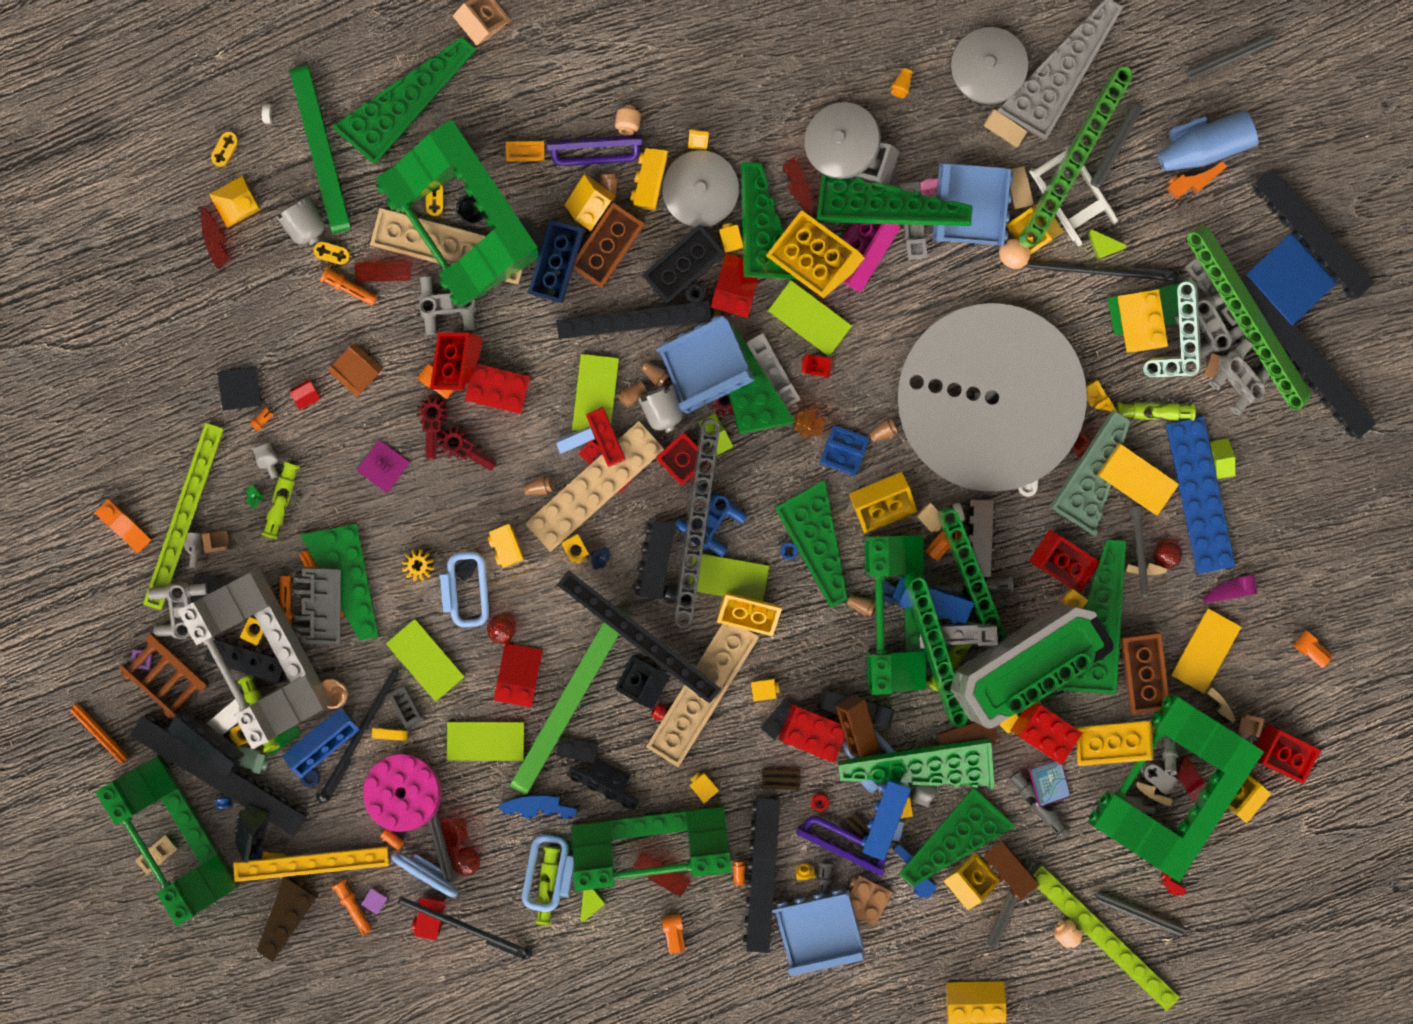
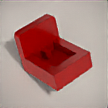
M805 354L801 363L802 373L830 378L834 359Z
M1162 872L1160 877L1162 881L1160 883L1168 888L1167 892L1176 897L1178 894L1184 896L1187 889L1172 881V877Z

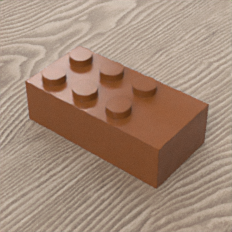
M612 203L578 253L573 269L599 287L604 288L645 227V224Z
M1155 631L1120 636L1129 712L1131 714L1159 711L1164 698L1169 695L1161 633Z

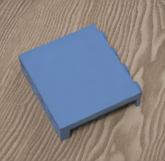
M939 163L936 197L944 201L951 202L952 200L972 205L973 214L971 226L934 225L932 240L1004 246V242L1007 241L1008 232L1005 230L1006 223L1009 222L1010 217L1007 209L1008 203L1011 202L1009 188L1010 184L1013 183L1011 169Z
M716 316L711 319V322L700 324L693 331L682 333L677 336V339L666 341L661 344V347L656 349L664 360L680 399L679 407L681 411L687 414L755 381L731 322L725 316Z
M834 889L831 893L825 895L824 892H820L807 899L805 896H802L789 903L787 900L780 901L774 906L772 913H776L790 965L788 968L790 976L864 960L866 953L848 889Z

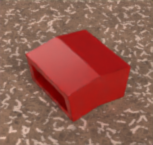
M311 379L289 390L299 410H303L321 400Z

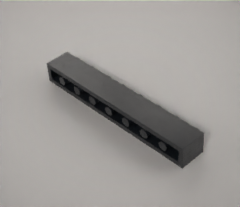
M1273 169L1266 172L1252 185L1255 195L1267 202L1266 206L1272 213L1276 212L1278 214L1281 224L1285 227L1288 226L1293 231L1291 233L1293 237L1305 244V250L1311 256L1314 255L1318 259L1317 263L1322 269H1327L1332 274L1330 277L1336 284L1340 283L1344 288L1343 292L1347 297L1357 299L1375 283Z
M706 301L556 320L559 340L711 322L710 303Z
M757 796V801H753L752 812L756 813L755 820H751V832H754V839H750L749 851H753V858H749L748 870H752L751 878L747 877V889H750V897L746 896L745 908H749V915L745 916L744 927H748L747 935H743V946H746V952H770L780 798Z

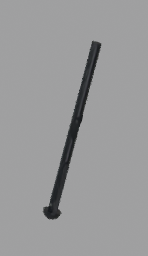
M1028 261L1027 268L1171 281V285L1179 281V274L1175 270L1130 266V270L1095 268V265L1084 266L1040 261Z
M392 670L361 723L360 730L354 735L321 793L317 792L316 799L318 802H329L351 764L349 759L360 742L364 731H368L372 719L398 677V671Z
M402 896L398 900V903L447 923L455 929L460 927L468 933L487 940L486 944L523 960L530 959L533 955V950L529 945L525 948Z

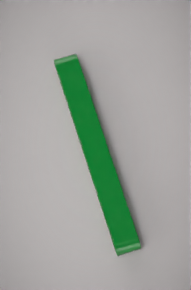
M309 64L290 68L292 83L332 234L352 229Z
M943 507L938 513V518L969 597L974 602L973 607L980 624H986V620L989 617H993L992 623L988 625L997 626V634H1000L998 642H1000L1007 636L960 516L951 507ZM951 512L953 515L951 520L945 521V516ZM955 530H959L958 537L952 538V533ZM966 547V553L959 556L960 549ZM973 565V570L970 573H966L967 566ZM976 582H979V588L977 590H973V585ZM986 599V605L984 607H980V602Z
M909 572L904 578V584L945 715L955 727H963L967 723L968 717L951 690L955 673L927 583L917 572ZM916 580H918V583H917L916 585L912 586L913 583H914Z

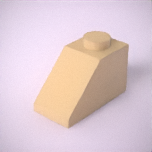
M927 503L914 516L930 533L933 531L937 533L942 528L938 518L939 511L931 503Z

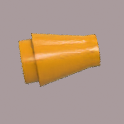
M902 68L901 73L891 86V93L894 96L905 98L909 94L913 74L911 70Z

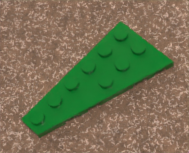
M743 162L741 163L744 277L798 280L766 256L784 231L779 215H776L773 206L775 203L768 190L769 184L762 163Z

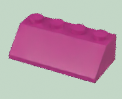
M851 223L842 240L859 251L865 259L854 273L842 283L861 293L901 227L897 224Z

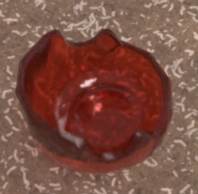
M1171 538L1162 539L1157 542L1153 553L1154 560L1160 567L1166 569L1175 568L1182 559V549L1179 543Z
M505 613L493 616L487 625L488 637L497 644L508 643L517 631L516 621Z
M470 847L456 850L450 859L452 869L461 876L473 875L481 865L480 855L475 849Z

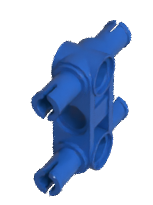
M699 484V486L697 487V488L700 489V490L705 489V488L702 487L700 484ZM711 492L705 530L706 540L704 541L703 549L707 550L708 548L720 555V557H723L728 547L714 539L715 531L725 516L727 517L728 515L740 524H743L748 514L735 507L731 500L718 492ZM718 499L725 500V509L718 510L715 507V502ZM679 517L675 523V528L685 534L687 522ZM700 519V521L698 522L697 525H694V526L692 525V527H694V528L699 527V526L701 525V523H702V522H701V519ZM695 537L690 539L691 542L698 545L699 542L695 540Z

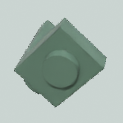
M244 746L237 747L245 754L239 766L252 769V772L261 774L263 770L266 771L269 763L267 753Z

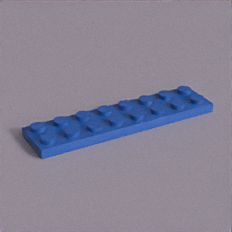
M1204 416L1195 418V420L1189 419L1165 424L1196 573L1202 574L1235 567Z

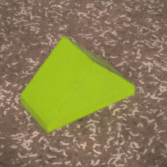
M1091 229L1088 232V237L1097 260L1126 248L1125 244Z
M713 414L707 418L716 420L720 426L716 456L731 449L733 445L717 415ZM713 422L707 423L705 427L706 432H713L715 424Z
M1229 439L1209 442L1217 479L1236 476L1235 455Z
M596 889L583 890L580 921H585L605 905V900Z

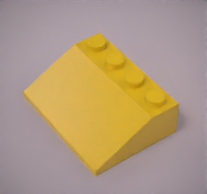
M802 210L766 255L822 298L826 297L852 275L865 259L859 251Z

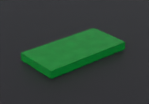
M1181 283L1150 289H1159L1165 326L1176 324L1175 317L1179 316L1178 287ZM1117 296L1107 298L1114 336L1122 335L1123 328ZM1187 304L1184 305L1185 311H1188Z

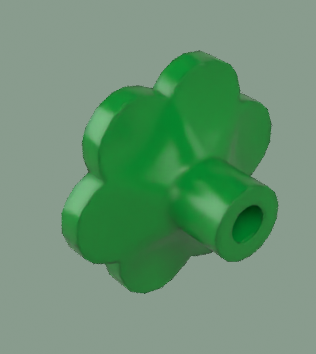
M254 484L247 488V503L252 509H255L259 505L260 500L264 499V493L259 492V489Z

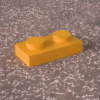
M506 142V162L545 161V142Z

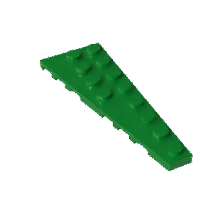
M460 37L444 48L443 51L428 59L427 62L412 70L411 73L396 81L354 112L348 114L344 119L334 124L332 128L370 162L376 165L476 52V49Z
M822 174L817 222L946 226L972 225V205L952 200L951 202L944 201L936 196L920 195L919 192L915 191L911 193L903 191L902 188L878 182L870 183L858 177L856 179H836Z
M1106 541L1085 606V610L1093 611L1097 615V617L1093 618L1092 625L1103 641L1104 647L1096 651L1094 663L1090 668L1061 686L1060 690L1117 694L1126 541Z
M990 738L838 761L840 781L862 782V780H874L876 783H882V781H889L891 778L899 782H912V785L940 786L951 784L953 787L971 785L972 788H978V786H989L990 789L995 788Z

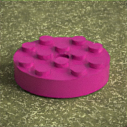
M398 754L382 759L370 770L363 787L364 804L369 815L377 824L391 831H412L424 826L434 817L441 802L442 790L437 773L425 760L413 755ZM404 788L406 791L404 798H400L399 789Z

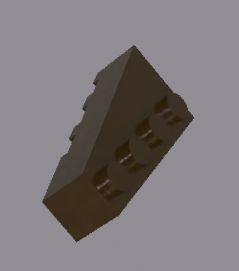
M967 500V536L983 577H991V573H994V562H991L992 554L995 552V543L992 542V535H995V523H993V516H995L994 500ZM973 565L967 566L966 573H970L973 570Z
M291 876L284 877L257 952L273 962L319 895Z

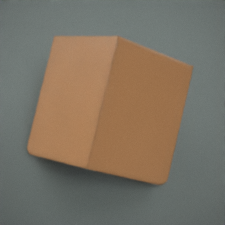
M1212 353L1208 356L1205 376L1213 378L1217 374L1218 361L1221 356Z
M227 531L202 534L205 553L230 550Z
M1242 713L1237 732L1260 737L1264 719Z

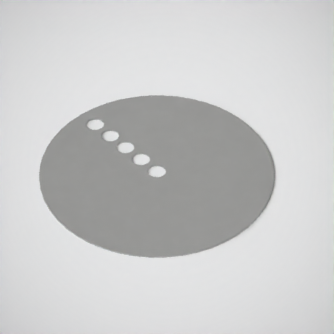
M1000 303L978 304L961 308L944 316L930 326L917 340L908 354L898 387V408L902 427L910 445L919 458L931 470L949 482L978 491L998 492L1016 489L1033 483L1052 471L1066 457L1076 442L1083 425L1087 404L1086 382L1078 356L1065 336L1050 322L1036 313L1017 306ZM919 375L923 378L924 384L922 388L913 389L910 386L909 382L912 376ZM939 379L942 382L943 388L939 393H932L929 390L928 385L931 380ZM951 383H958L961 386L962 391L959 396L952 397L948 394L947 388ZM977 387L980 390L979 399L976 401L969 400L966 396L968 388ZM991 390L999 394V401L994 405L988 404L985 400L986 393Z

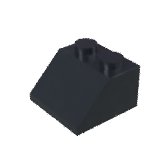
M632 655L615 690L653 710L670 675Z
M250 804L238 813L237 821L239 822L234 831L236 835L235 845L245 863H248L263 842L269 812Z

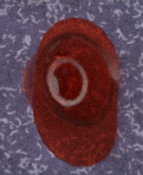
M444 817L441 820V828L449 859L454 860L458 857L460 845L468 838L466 820L464 818L451 819Z

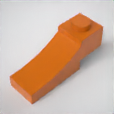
M1221 161L1215 167L1198 175L1185 177L1184 174L1180 177L1175 175L1168 181L1169 186L1166 189L1175 200L1190 188L1194 193H1197L1227 166Z
M108 499L94 512L137 554L152 541L128 514L124 513L111 499Z

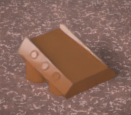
M353 343L328 371L358 397L383 369Z

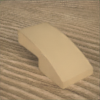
M994 109L983 124L989 131L996 136H1000L1016 148L1027 133L1025 129Z
M1025 167L1012 168L1013 183L1010 184L1009 189L1014 209L1034 205Z
M1146 562L1147 575L1167 572L1166 568ZM1130 564L1125 565L1124 571L1139 574L1138 567Z
M1208 687L1206 694L1219 703L1215 711L1233 723L1235 718L1227 702L1216 690Z
M1134 781L1135 787L1142 793L1159 803L1171 806L1173 799L1155 794V786Z
M165 835L148 850L159 866L177 851V848ZM143 855L135 860L147 875L152 872Z

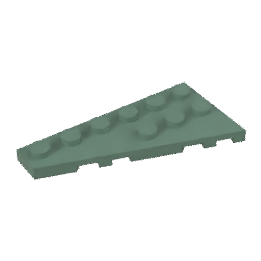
M1112 410L1049 506L1095 537L1098 531V522L1102 518L1103 505L1107 501L1111 487L1110 483L1097 474L1118 443L1121 445L1124 443L1130 423L1128 419Z

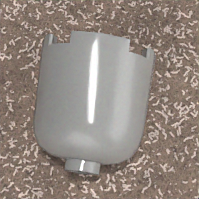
M309 196L276 216L295 243L303 245L309 242L312 245L320 240L319 235L324 230V222Z
M673 384L669 385V389L663 386L648 392V396L645 399L643 396L638 398L649 425L655 430H665L666 433L675 430L676 424L681 422L684 415L679 407L680 401Z

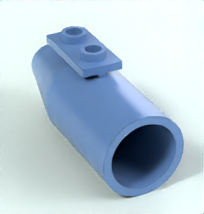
M1245 109L1208 124L1206 116L1203 118L1197 117L1185 125L1179 124L1170 130L1169 139L1173 143L1158 153V159L1164 171L1203 167L1258 146V135L1254 123Z

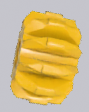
M423 549L419 550L418 556L416 551L412 550L413 557L407 553L405 556L409 561H402V564L408 565L402 571H410L406 575L407 578L414 574L413 581H417L418 575L420 580L424 581L423 574L427 577L431 576L427 569L434 570V567L428 564L433 563L434 559L427 561L430 553H426L423 557ZM416 560L423 563L420 571H417L418 568L414 569L413 567L416 564Z

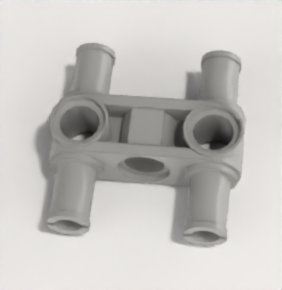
M432 277L419 278L421 284L419 308L421 317L424 318L425 335L437 334L435 319L437 315L456 313L462 315L464 332L476 330L474 324L475 300L472 301L469 307L460 308L458 304L455 306L449 296L452 294H433ZM426 301L433 302V309L431 311L424 310L423 305Z
M1219 293L1212 297L1206 296L1198 300V308L1201 303H1204L1207 307L1205 313L1201 314L1199 312V325L1208 340V343L1201 347V360L1211 353L1218 354L1221 351L1227 350L1230 346L1234 345L1235 340L1245 335L1239 325L1231 330L1226 329L1216 311V307L1224 303ZM1191 305V306L1189 307V310L1186 311V312H1187V313H1192V312H1193V306ZM1179 316L1175 317V321L1180 327ZM1221 336L1225 338L1223 347H1219L1217 344V340Z
M1243 339L1235 351L1220 357L1218 372L1209 382L1211 387L1219 390L1227 379L1236 389L1240 397L1230 408L1236 415H1241L1249 403H1253L1256 399L1263 397L1265 394V382L1270 377L1264 365L1256 375L1244 361V356L1253 347L1252 343L1247 339Z
M177 581L165 587L149 588L150 600L167 598L171 624L154 626L155 638L172 636L178 639H186L191 637L189 631L185 633L179 628L180 625L185 626L178 610L192 603L191 596L208 595L207 583L190 585L188 582ZM174 588H180L183 594L177 595Z

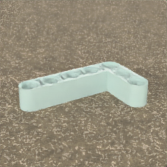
M1184 280L1178 287L1181 356L1150 358L1143 368L1144 373L1149 377L1192 376L1201 368L1197 285L1193 280ZM1183 285H1190L1192 293L1186 294L1183 291ZM1185 304L1193 306L1192 313H1187L1184 310ZM1186 323L1193 324V332H1188L1185 329ZM1187 342L1194 343L1196 347L1194 351H1189L1186 348ZM1174 362L1177 365V370L1171 371L1168 368V363ZM1187 362H1195L1197 368L1190 370L1187 367ZM1149 363H1155L1158 366V371H1151Z

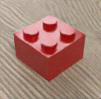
M683 432L656 457V460L683 486L694 476L698 447ZM709 461L701 462L700 469Z
M424 893L416 903L444 914L447 898ZM418 912L417 917L415 916L413 919L411 930L414 931L415 937L437 940L442 921Z

